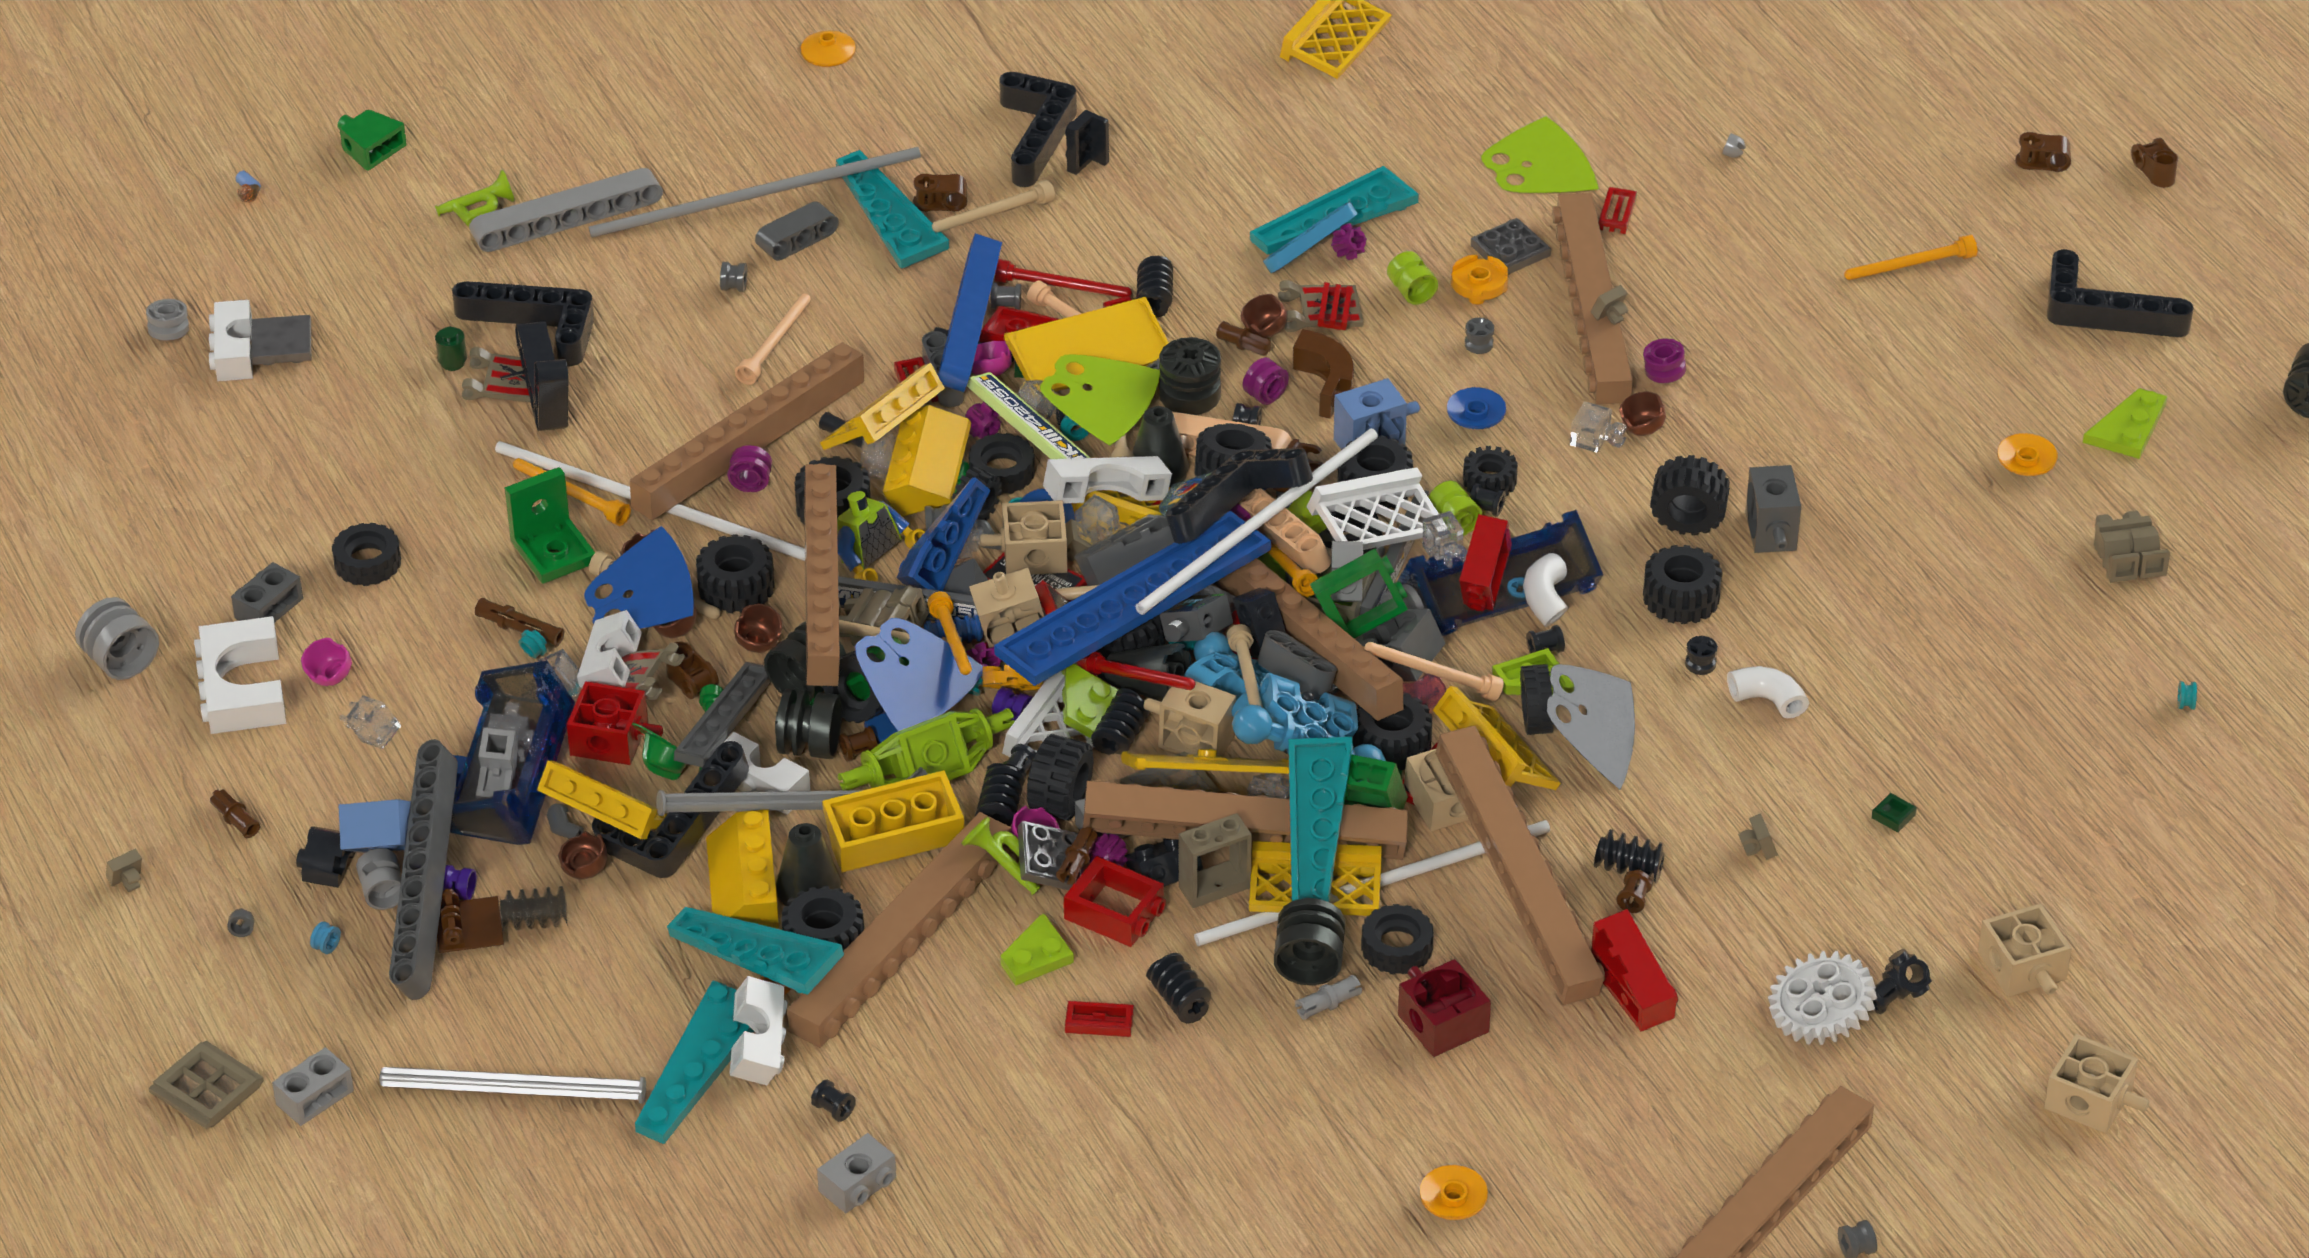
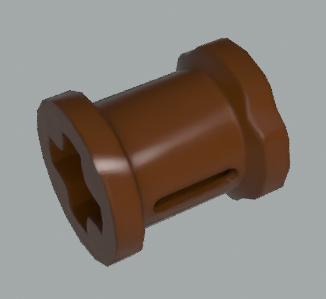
M870 726L865 727L864 731L848 736L846 734L839 735L841 752L847 762L852 761L854 756L861 755L863 751H871L878 745L874 731Z
M1629 871L1624 877L1625 886L1618 893L1616 902L1622 910L1628 909L1630 913H1638L1645 907L1646 901L1644 897L1651 890L1653 881L1643 871ZM1637 880H1640L1639 886L1636 887ZM1630 897H1634L1632 903H1629Z

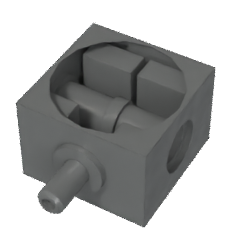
M1792 465L1749 467L1745 513L1754 553L1797 551L1801 502Z
M1408 609L1356 639L1364 647L1366 643L1374 642L1432 661L1446 644L1430 609ZM1377 657L1400 676L1403 681H1417L1423 673L1422 671Z

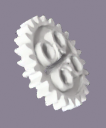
M1822 951L1818 959H1815L1810 953L1808 954V961L1805 963L1797 958V967L1785 966L1787 975H1777L1778 985H1771L1770 987L1773 995L1768 996L1769 1009L1776 1027L1782 1028L1785 1036L1792 1033L1793 1039L1796 1042L1804 1036L1808 1045L1814 1038H1818L1820 1045H1823L1826 1037H1830L1833 1042H1837V1034L1839 1033L1849 1037L1848 1029L1850 1027L1857 1030L1861 1029L1858 1020H1869L1867 1011L1875 1009L1873 1000L1877 999L1876 987L1867 967L1863 968L1859 959L1852 962L1850 954L1840 959L1838 951H1835L1831 958H1827L1825 951Z

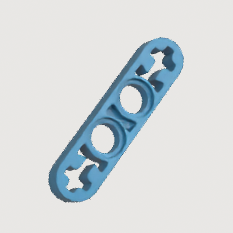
M1350 201L1343 204L1263 260V263L1270 273L1279 270L1358 214Z

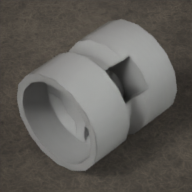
M382 848L364 853L358 859L356 868L366 903L378 910H386L397 906L402 876L397 856L393 851Z

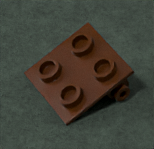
M443 890L437 933L439 953L504 945L498 896L459 901L458 894L454 890Z

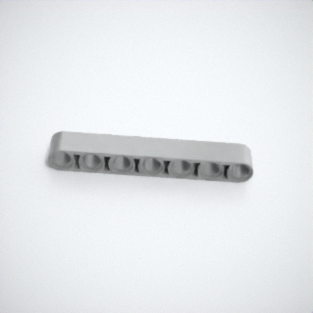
M640 168L479 215L471 221L469 229L480 249L485 252H492L652 205L661 199L663 189L651 170Z

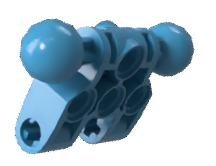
M1211 632L1204 640L1196 641L1194 644L1196 662L1187 669L1184 677L1192 678L1196 682L1236 695V702L1232 709V716L1234 717L1240 708L1249 705L1238 655L1232 652L1233 650L1229 647L1227 637L1224 634ZM1251 657L1258 689H1260L1264 676L1271 672L1260 666L1257 659L1253 660Z
M1267 673L1260 685L1259 693L1263 708L1259 705H1246L1235 713L1232 722V728L1237 739L1245 744H1258L1268 739L1274 741V748L1283 752L1287 749L1288 753V739L1353 737L1358 730L1357 709L1354 702L1327 692L1321 695L1318 703L1305 701L1301 697L1298 682L1272 673ZM1361 744L1352 750V755L1386 761L1382 751L1371 744Z

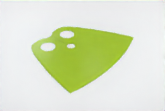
M1547 116L1516 130L1493 144L1481 155L1484 165L1488 169L1495 171L1497 174L1496 182L1506 191L1518 193H1561L1599 189L1593 169L1582 150L1560 126ZM1502 153L1509 156L1510 160L1506 164H1496L1492 161V157L1495 154ZM1528 161L1531 162L1532 165L1530 167H1524L1522 166V163ZM1511 174H1519L1524 177V182L1520 185H1511L1507 182L1506 178Z
M1074 354L1063 355L1055 363V374L1044 379L1040 390L1066 416L1111 446L1123 437L1147 410L1158 385L1160 370L1100 357ZM1071 362L1079 363L1084 367V372L1080 375L1071 374L1066 370V365ZM1056 383H1062L1069 387L1070 393L1065 396H1059L1053 393L1051 387ZM1084 384H1090L1093 387V389L1091 391H1086L1083 389L1082 386Z

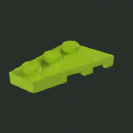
M2141 388L2137 389L2085 432L2082 443L2140 459L2166 406L2167 396Z

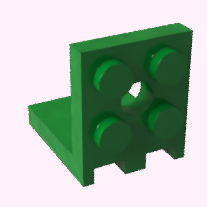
M560 467L504 487L510 540L542 584L589 566L595 551L569 518L565 473ZM542 499L537 506L532 507L536 501ZM556 549V550H558V551H560V552H558V553H552V552H550V551Z

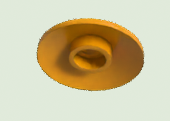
M833 30L813 33L806 37L801 44L802 57L807 62L821 67H832L846 63L854 56L856 50L855 42L849 35Z
M2019 433L2008 436L2001 441L1998 446L1997 457L1999 462L2013 473L2024 476H2037L2053 469L2057 463L2058 453L2055 446L2044 437L2030 433Z
M1445 1165L1430 1171L1423 1178L1420 1185V1199L1425 1208L1432 1214L1444 1219L1461 1220L1472 1217L1483 1209L1488 1199V1187L1485 1180L1476 1171L1460 1165Z

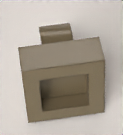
M1622 285L1611 289L1597 298L1591 313L1597 321L1607 316L1613 325L1620 323L1624 320L1622 315L1628 312V308L1623 303L1628 293Z
M1070 519L1065 524L1067 558L1074 561L1076 554L1096 544L1094 531L1073 519Z
M1761 813L1749 818L1753 830H1745L1738 834L1747 856L1758 853L1760 849H1762L1766 860L1777 856L1778 853Z
M136 848L107 862L106 878L111 886L122 882L128 892L140 887L138 881L141 880L139 873H141L142 858Z

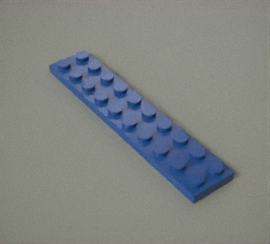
M1229 511L1195 540L1182 544L1174 542L995 644L994 654L1036 686L1270 551L1271 540L1255 530L1143 615L1139 614L1135 607L1137 603L1245 523L1244 520Z

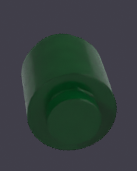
M451 326L439 330L435 335L438 362L448 371L461 369L467 359L464 332L459 328Z

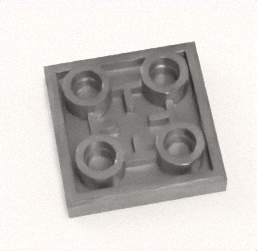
M1518 218L1509 220L1502 225L1486 230L1471 238V247L1486 260L1487 255L1501 260L1508 268V275L1551 256V248Z
M310 315L252 319V364L272 365L274 363L310 361Z
M1021 821L1017 827L1021 880L1069 890L1073 886L1067 885L1070 876L1068 875L1065 882L1062 883L1058 880L1056 873L1066 857L1065 851L1067 847L1072 846L1078 833ZM1083 867L1081 868V870H1080V872H1079V874H1078V876H1077V879H1078V878L1081 876V874L1083 873Z

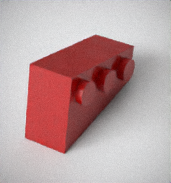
M1626 909L1593 923L1592 954L1596 962L1601 963L1604 968L1605 980L1603 984L1640 1032L1674 1019L1676 1003L1678 1002L1676 990L1670 985L1629 910Z

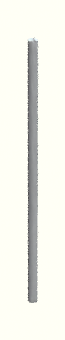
M914 147L590 226L589 232L591 238L921 158L919 147Z

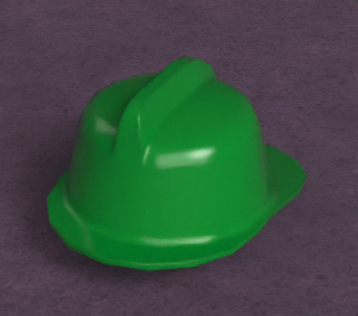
M632 723L631 725L645 735L642 758L648 770L658 776L677 780L687 765L686 763L674 761V751L677 747L645 727Z

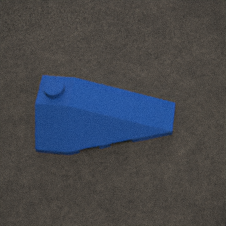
M972 477L909 550L905 560L900 564L899 573L896 578L906 586L910 585L911 587L943 591L990 489L978 479Z

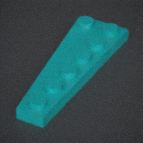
M861 150L836 159V166L869 158ZM878 168L842 177L901 269L949 249V239L942 232H934L932 229L933 223Z
M1382 166L1250 231V241L1268 255L1276 252L1349 201L1358 214L1345 224L1351 223L1353 226L1394 211L1405 210L1408 206L1418 203L1419 193L1385 166Z
M1352 737L1288 739L1292 901L1314 898L1329 902L1353 748Z
M684 907L667 925L670 937L792 988L798 993L807 995L844 956L841 944L689 907Z
M714 980L711 982L635 1122V1131L665 1144L731 1061V1048L744 1031L754 1032L747 1024L733 1020L736 989Z

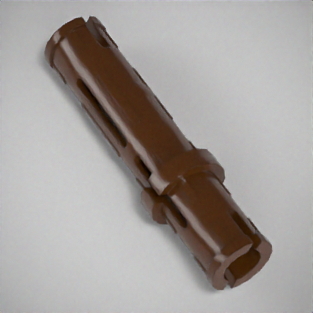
M483 597L476 604L475 615L497 623L499 628L505 630L510 628L521 633L524 630L531 632L536 630L545 638L547 643L558 647L563 640V628H558L517 612L513 606H502Z

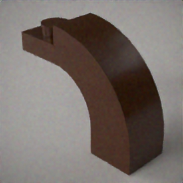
M1302 329L1293 346V369L1315 374L1325 381L1320 392L1319 416L1331 419L1334 413L1335 395L1354 389V363L1345 347L1333 338L1318 332Z

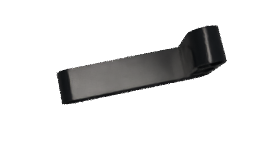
M1006 72L999 78L1001 105L1008 109L1036 115L1011 156L1012 182L1019 187H1030L1038 180L1065 135L1067 125L1076 116V89L1068 83L1019 72Z
M2067 249L2058 250L2053 254L2047 306V319L2051 323L2062 326L2169 337H2184L2189 334L2194 310L2193 304L2190 301L2182 298L2077 288L2078 255Z
M470 281L457 283L452 288L454 312L457 318L469 321L510 324L545 321L547 326L557 327L555 334L557 359H566L567 366L578 365L584 359L594 324L593 300L590 292L582 289Z
M545 321L516 324V343L537 431L567 428L569 379L566 359L555 360Z
M1305 449L1245 450L1232 455L1165 512L1174 542L1182 544L1195 540L1254 489L1294 488L1311 482L1313 475Z
M726 741L719 745L684 793L735 792L749 772V765L741 744L735 741ZM720 811L669 812L655 832L650 830L647 839L637 838L597 818H594L592 822V830L596 837L598 834L602 836L607 848V854L655 877L667 878L677 871Z

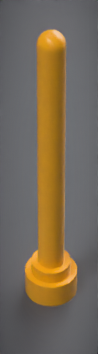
M1972 234L1961 236L1952 245L1847 269L1844 272V277L1847 280H1853L1952 256L1963 257V259L1976 257L1978 253L1977 243Z
M520 458L515 459L513 462V467L516 470L530 477L546 472ZM566 481L567 495L602 511L607 521L617 526H622L629 519L631 514L629 504L619 499L607 501Z
M1271 543V550L1268 553L1293 578L1292 584L1294 589L1305 597L1314 595L1315 593L1310 583L1317 580L1318 577L1310 570H1301L1291 558Z
M935 592L928 598V609L934 618L940 620L960 673L968 675L971 673L972 667L951 616L954 609L953 602L946 592Z

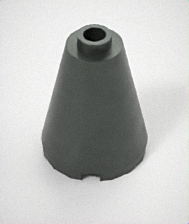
M1162 406L1148 409L1144 413L1133 449L1134 457L1158 456L1172 473L1169 487H1176L1185 480L1189 463L1174 415L1171 410Z
M1179 643L1113 652L1105 658L1108 661L1184 676L1187 669L1192 665L1189 651H1184L1185 645ZM1102 672V675L1109 684L1130 689L1137 694L1162 702L1171 688L1166 685Z
M798 824L789 832L776 882L778 898L785 906H787V901L791 897L796 898V893L800 891L807 892L811 887H816V889H820L822 886H830V889L840 888V877L822 833L813 824Z

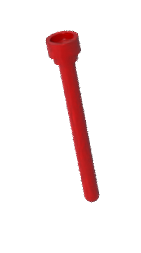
M998 259L995 271V282L1007 284L1008 281L1013 282L1014 279L1034 283L1042 281L1051 286L1121 298L1131 297L1132 290L1129 287L1016 268V265L1011 264V261Z
M1096 651L1077 661V666L1094 676L1104 672L1184 690H1192L1196 685L1195 680L1189 677L1105 660Z

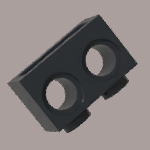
M1257 588L1232 598L1240 624L1246 625L1251 630L1253 644L1249 648L1251 657L1257 659L1267 631L1276 630L1286 633L1275 593L1263 588Z

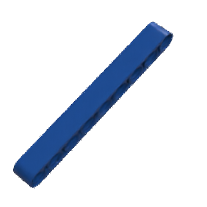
M976 233L973 236L938 371V377L943 386L963 393L971 374L1002 246L1001 241Z

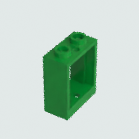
M1376 549L1310 583L1327 617L1353 638L1408 610L1403 599L1408 597L1400 580L1395 583L1393 582L1390 574L1395 571L1387 556L1380 558ZM1378 570L1393 598L1345 623L1330 595Z
M1351 754L1344 804H1361L1366 807L1377 808L1394 807L1403 810L1407 800V793L1396 763Z

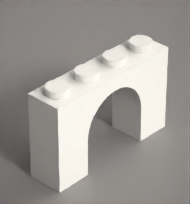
M273 616L199 626L200 639H195L194 645L196 658L202 657V660L196 661L198 679H204L203 682H198L201 701L206 700V703H202L200 706L203 722H209L211 734L286 724L281 680L240 685L222 679L227 672L240 665L279 660Z

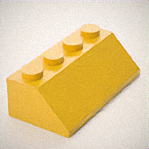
M927 405L920 407L900 423L883 494L893 509L902 517L925 511V506L935 508L952 502V494L955 493L971 427V421L968 418Z
M945 770L822 801L832 850L841 873L945 847L964 828V816Z
M768 809L736 812L706 837L712 913L777 929L779 928Z

